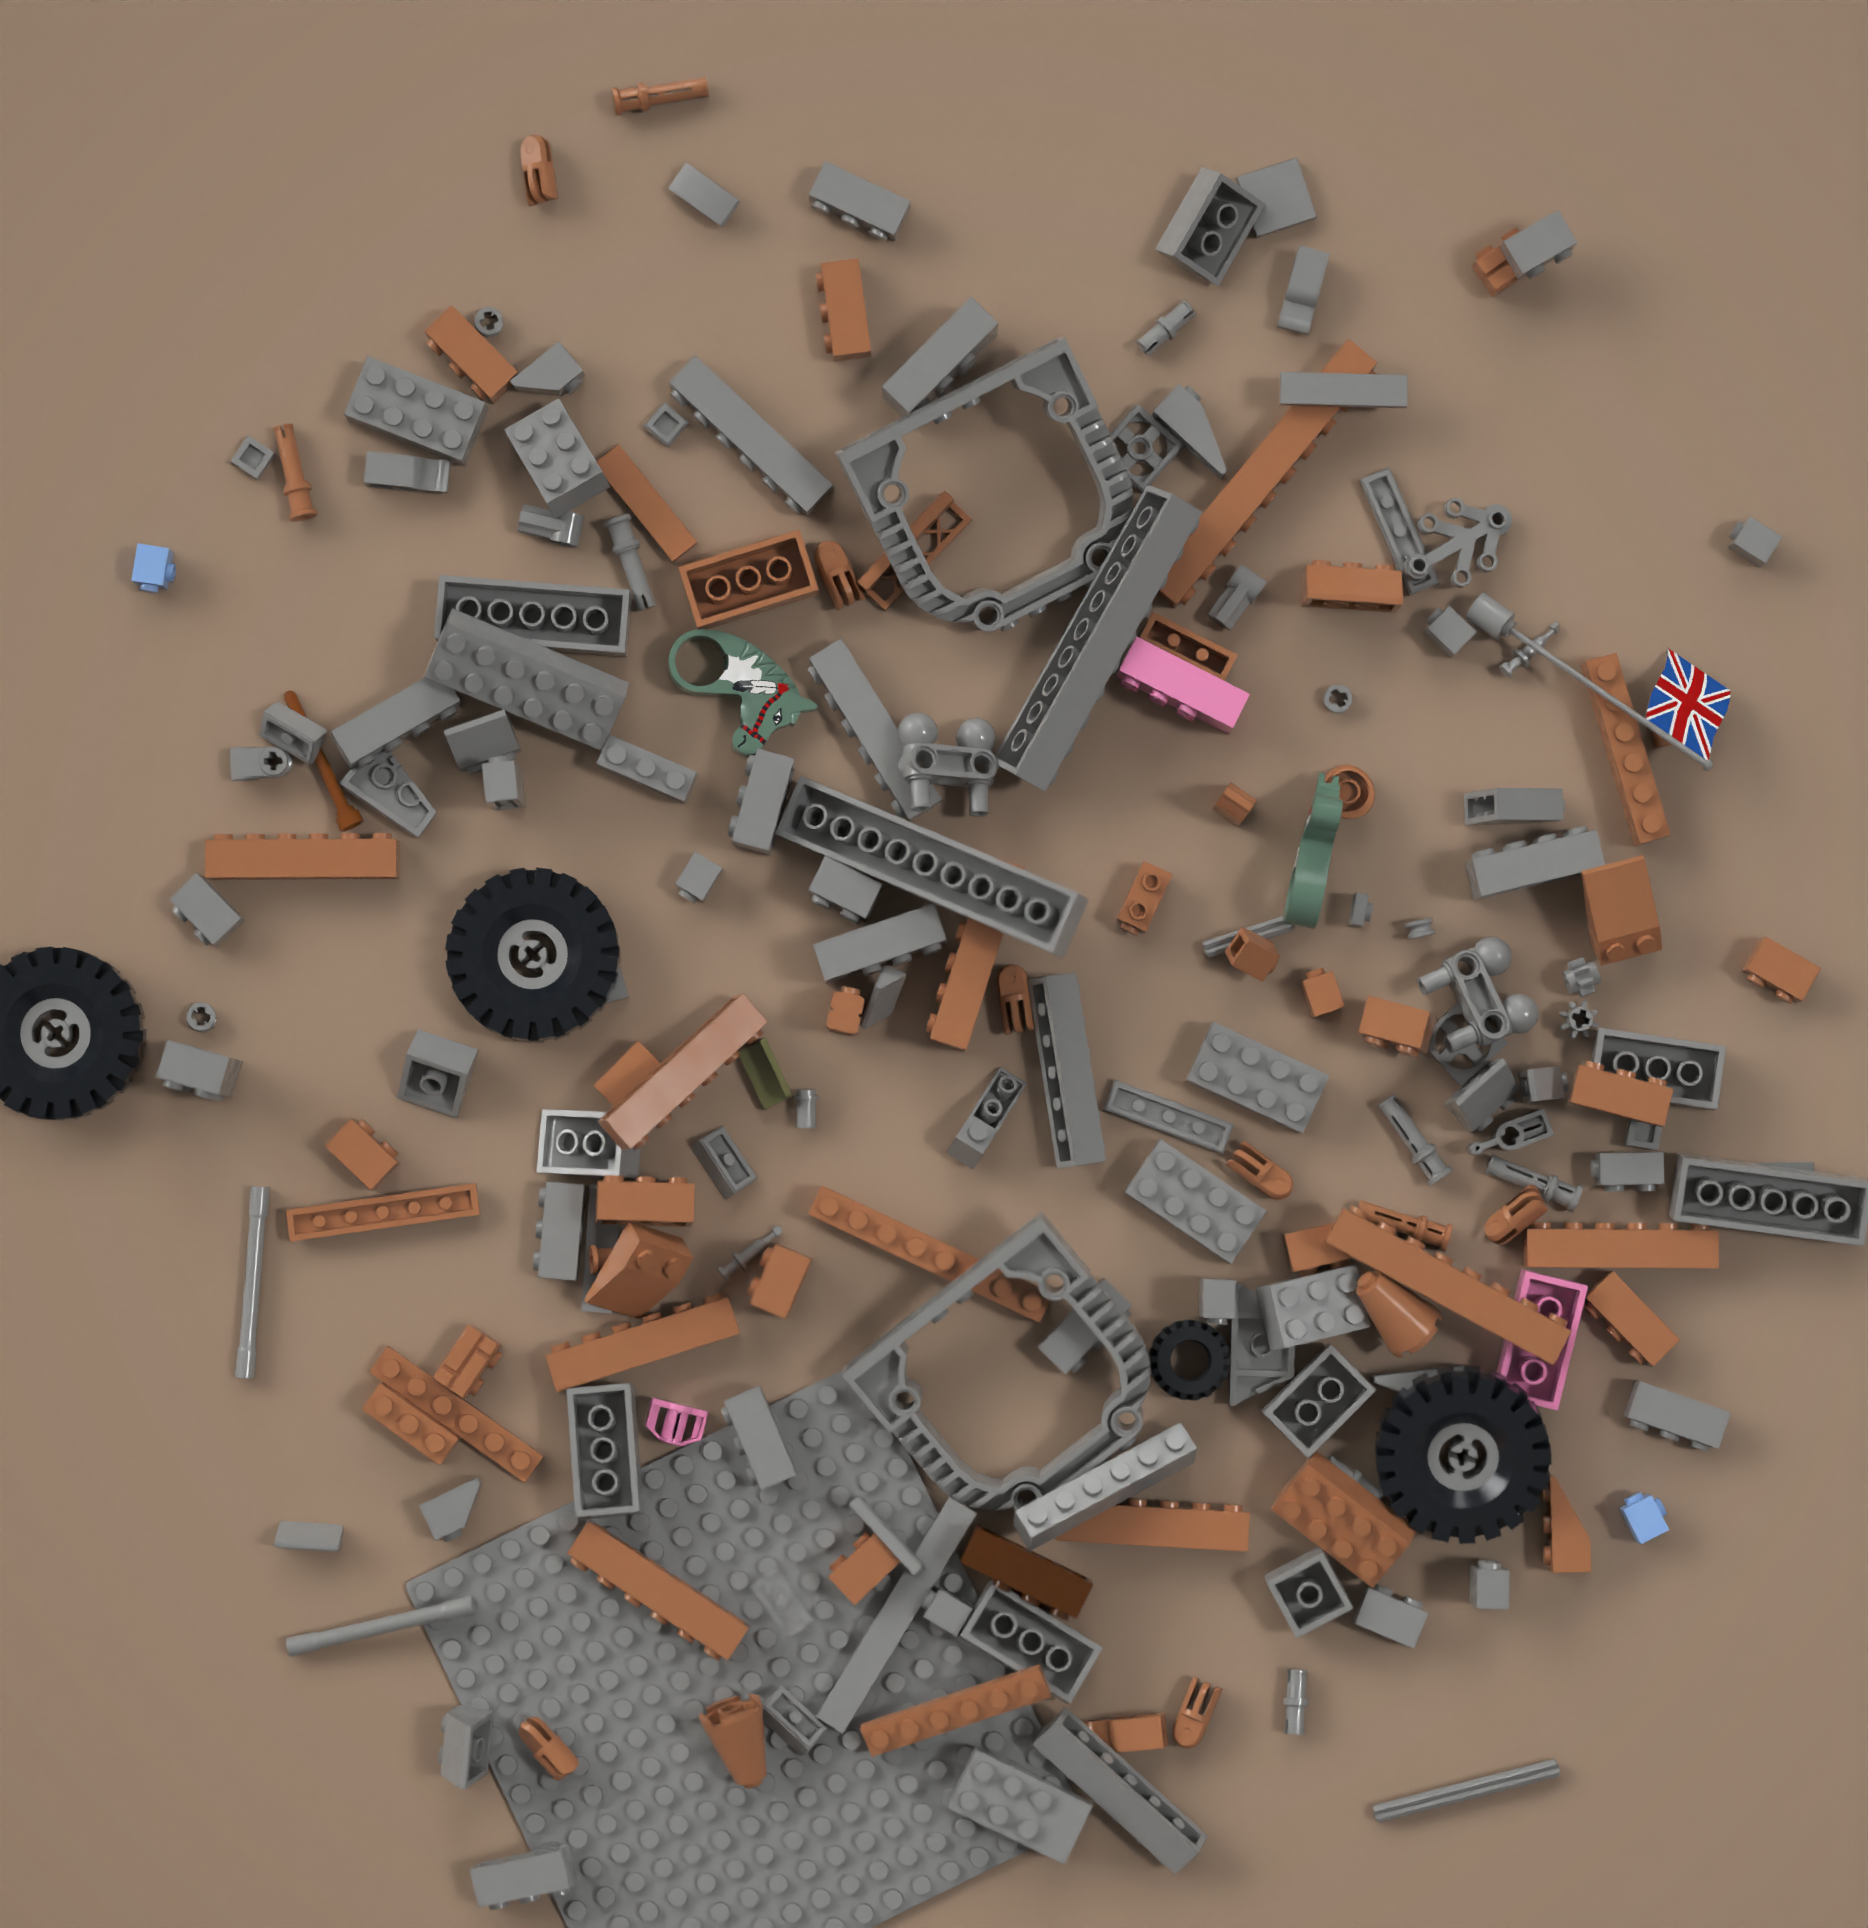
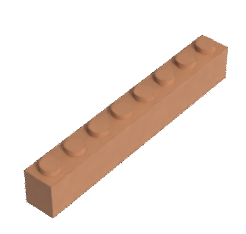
M822 1185L808 1215L951 1282L980 1260ZM999 1268L971 1289L973 1292L1039 1323L1050 1302L1049 1299H1046L1041 1294L1039 1287L1020 1278H1008Z
M1353 1205L1349 1210L1342 1207L1325 1239L1326 1243L1554 1365L1572 1332L1565 1327L1568 1323L1567 1320L1552 1312L1549 1317L1537 1312L1539 1305L1522 1297L1520 1302L1508 1296L1511 1290L1493 1282L1490 1287L1480 1281L1482 1275L1466 1266L1462 1272L1451 1266L1454 1260L1438 1251L1435 1256L1423 1250L1425 1247L1424 1243L1411 1236H1408L1406 1241L1394 1235L1397 1231L1396 1228L1381 1220L1378 1225L1366 1220L1369 1215L1368 1213Z

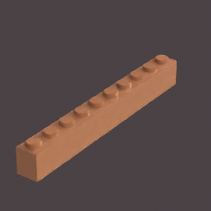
M1348 338L1320 373L1377 374L1373 369L1378 362ZM1292 406L1200 516L1196 531L1189 535L1183 546L1184 550L1181 558L1173 564L1167 574L1168 579L1165 586L1157 594L1174 608L1180 602L1185 606L1196 593V590L1193 588L1200 578L1204 581L1208 579L1216 569V566L1213 564L1220 554L1224 557L1228 555L1237 543L1233 540L1240 530L1244 533L1247 532L1257 519L1253 516L1260 505L1264 509L1267 508L1277 495L1273 491L1280 481L1286 485L1297 471L1293 467L1300 457L1306 460L1317 447L1313 443L1320 433L1326 436L1337 423L1333 418L1340 409L1346 412L1350 407Z

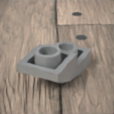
M687 162L669 186L671 191L721 227H724L741 202Z

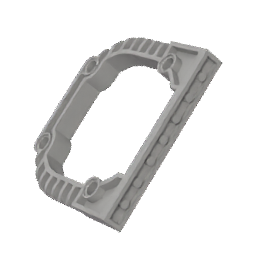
M1058 337L834 452L901 586L910 599L934 617L950 622H972L973 625L987 632L995 631L999 628L1001 631H1006L1019 623L1018 618L1026 614L1032 617L1047 609L1045 605L1055 599L1057 602L1069 599L1074 595L1073 590L1082 585L1085 588H1089L1104 563L1103 561L1101 564L1094 565L1091 559L1093 552L1100 548L1103 549L1106 559L1133 511V488L1130 476L1099 413L1098 404L1064 337ZM1011 381L1015 389L1032 393L1043 399L1042 407L1048 418L1059 423H1066L1097 487L1100 499L1098 523L1095 528L1085 532L1076 540L1072 547L1071 558L1001 594L990 588H979L960 596L943 587L932 573L903 514L902 507L906 505L909 499V490L906 484L898 479L899 468L906 450L901 436L933 420L935 424L941 423L952 417V410L960 406L963 409H968L981 401L979 396ZM1064 397L1067 400L1068 408L1065 413L1057 415L1054 411V403L1057 399ZM889 485H896L899 490L898 497L894 501H886L884 498L885 488ZM987 606L992 607L994 611L992 619L988 622H981L979 618L981 609Z
M1040 1212L846 1364L841 1375L887 1431L894 1433L944 1493L954 1500L976 1509H995L997 1511L1013 1507L1015 1510H1018L1089 1472L1093 1468L1111 1460L1110 1455L1116 1450L1124 1451L1135 1442L1136 1438L1134 1436L1140 1432L1143 1425V1410L1141 1406L1146 1398L1150 1383V1360L1145 1343L1136 1328L1090 1274V1269L1045 1214ZM998 1268L1008 1278H1021L1037 1282L1039 1291L1046 1299L1055 1301L1064 1298L1110 1352L1119 1369L1121 1387L1105 1401L1101 1414V1423L1043 1468L1020 1467L1010 1472L1003 1479L978 1473L966 1464L920 1410L922 1389L915 1380L909 1379L907 1376L909 1347L904 1342L930 1321L935 1324L944 1318L949 1312L946 1308L955 1301L961 1304L973 1294L971 1289ZM1051 1275H1057L1063 1279L1064 1283L1054 1288L1047 1284L1046 1279ZM901 1392H908L913 1396L914 1401L908 1404L902 1403L897 1398V1395ZM1128 1412L1133 1414L1136 1419L1130 1424H1124L1118 1417L1120 1414ZM1023 1490H1031L1035 1493L1036 1497L1031 1501H1026L1019 1496V1493Z

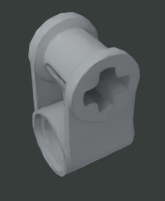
M278 747L230 748L232 781L282 777L287 775L292 769L293 760L291 755ZM275 754L283 760L282 764L277 765V770L269 764L270 760L275 759Z

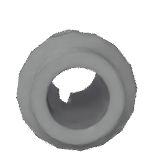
M797 1089V1095L794 1096V1099H797L796 1128H816V1099H819V1096L816 1095V1089Z

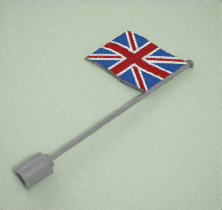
M1482 593L1472 604L1466 619L1496 640L1502 636L1507 638L1512 634L1703 765V770L1708 771L1713 767V762L1709 757L1714 736L1728 710L1730 690L1669 648L1667 649L1664 670L1650 695L1644 718L1514 629L1517 624L1514 621L1515 613L1486 593Z

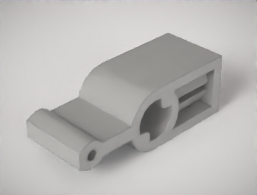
M1299 245L1278 321V328L1308 335L1330 253Z
M367 451L364 483L367 487L448 493L451 462L447 460L424 459L410 455Z
M1539 1109L1499 1124L1493 1130L1492 1139L1481 1143H1470L1466 1148L1469 1155H1479L1484 1149L1494 1145L1500 1150L1510 1151L1554 1136L1545 1110ZM1534 1125H1541L1525 1132L1523 1131L1524 1129L1532 1127ZM1506 1127L1511 1128L1516 1136L1511 1139L1512 1144L1510 1146L1504 1144L1501 1140V1136L1505 1134L1504 1129Z

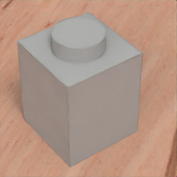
M1749 517L1744 523L1741 521L1737 522L1729 535L1733 540L1728 548L1760 568L1766 564L1782 536L1754 518Z
M1450 606L1444 611L1438 608L1426 620L1430 626L1424 631L1450 658L1477 632Z
M694 852L675 884L681 889L678 894L694 904L697 899L704 902L723 872V868Z
M941 1587L938 1588L936 1593L930 1590L921 1606L926 1609L923 1614L924 1618L956 1637L973 1610V1606Z

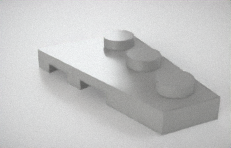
M383 750L374 756L376 760L362 769L356 766L348 771L340 782V786L416 839L421 837L437 815L435 809L417 785L409 778L391 752L386 753Z

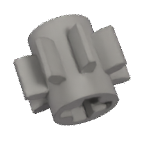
M1584 957L1568 962L1569 969L1563 971L1562 974L1570 994L1578 991L1579 996L1583 997L1596 992L1594 985L1601 983V978L1594 961L1585 963Z
M1586 1000L1578 1008L1573 1001L1568 1002L1570 1011L1559 1012V1015L1565 1018V1024H1562L1560 1029L1568 1028L1571 1030V1039H1574L1578 1032H1581L1584 1038H1588L1589 1032L1587 1029L1599 1026L1596 1022H1593V1015H1596L1598 1011H1589L1586 1008L1588 1005ZM1581 1012L1582 1019L1586 1020V1023L1575 1027L1576 1021L1572 1019V1015H1577Z

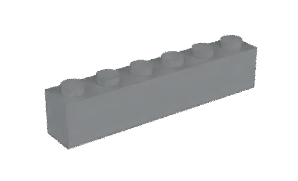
M696 355L669 382L670 388L673 390L670 395L682 407L688 404L696 411L693 417L706 429L709 425L719 433L716 436L717 440L728 450L734 447L741 454L739 460L750 471L756 468L765 477L762 479V482L772 492L776 493L780 490L787 497L784 501L786 505L797 515L802 511L808 517L832 492L833 484Z
M839 639L811 656L809 662L812 666L807 668L817 685L821 682L824 684L828 691L824 697L833 711L839 709L845 720L841 722L843 728L850 738L857 737L862 745L857 750L866 765L873 763L878 774L874 775L883 792L889 789L895 798L891 805L900 818L906 816L910 822L927 812L911 810V786L904 780L898 767L904 747L899 740L898 728L843 640ZM930 784L931 808L940 804L942 799L934 786Z
M1059 974L1027 980L1057 1169L1106 1161L1105 1144L1101 1132L1100 1112L1097 1106L1095 1081L1092 1075L1090 1049L1087 1044L1085 1018L1082 1012L1077 974Z
M1180 1422L1016 1510L1013 1525L1028 1550L1032 1551L1193 1464L1197 1447Z
M1067 1707L1063 1708L1042 1728L1032 1745L1174 1874L1199 1854L1208 1835Z

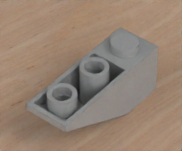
M1000 1067L946 1153L973 1170L1027 1083Z

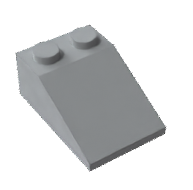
M1501 1058L1490 1061L1452 1095L1444 1105L1468 1132H1472L1475 1129L1481 1132L1494 1120L1490 1116L1499 1107L1504 1111L1516 1101L1517 1097L1514 1094L1520 1088L1507 1063Z
M542 1109L537 1173L604 1178L606 1175L624 1176V1179L636 1180V1177L639 1175L641 1147L637 1150H634L633 1147L621 1150L597 1122L607 1112Z

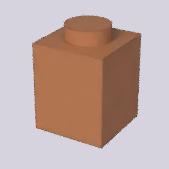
M1243 926L1225 950L1233 967L1262 982L1268 973H1272L1275 970L1280 958L1273 942Z
M1319 968L1305 973L1307 979L1301 981L1300 984L1312 1018L1345 1007L1333 971L1325 973L1324 968Z

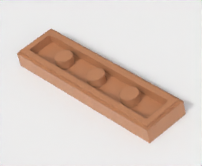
M619 444L596 461L608 483L673 563L698 544Z

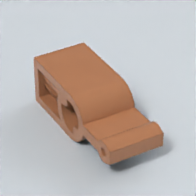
M1230 782L1212 810L1238 827L1257 800Z
M1165 1712L1082 1721L1115 1752L1165 1748L1169 1744Z

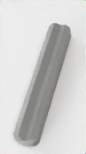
M1283 916L1247 927L1246 929L1265 939H1269L1293 931L1295 925L1283 923ZM1239 930L1204 941L1203 949L1205 955L1210 958L1225 953V950Z

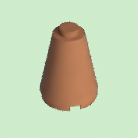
M1368 1271L1359 1278L1356 1293L1388 1350L1395 1357H1404L1401 1353L1407 1350L1413 1354L1433 1338L1438 1330L1435 1326L1437 1318L1440 1321L1442 1319L1441 1312L1434 1305L1380 1271Z
M748 1694L750 1700L741 1701L739 1695L720 1700L706 1708L707 1715L704 1716L702 1713L699 1715L702 1727L735 1783L743 1785L746 1789L762 1784V1779L767 1775L763 1706L760 1696L756 1694Z

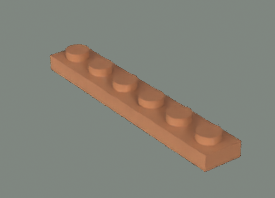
M477 1183L286 1210L290 1242L481 1215Z
M390 1346L386 1347L369 1371V1373L524 1483H526L544 1457Z
M1038 1664L862 1723L860 1730L871 1757L1050 1698L1051 1690L1041 1665Z

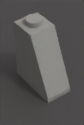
M1493 788L1464 794L1465 825L1531 824L1564 820L1565 802L1562 789Z

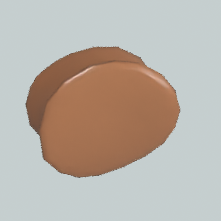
M1340 765L1326 774V783H1331L1334 775L1339 776L1338 785H1341L1339 788V799L1343 800L1342 818H1360L1368 813L1374 803L1375 790L1371 779L1363 770L1353 765Z

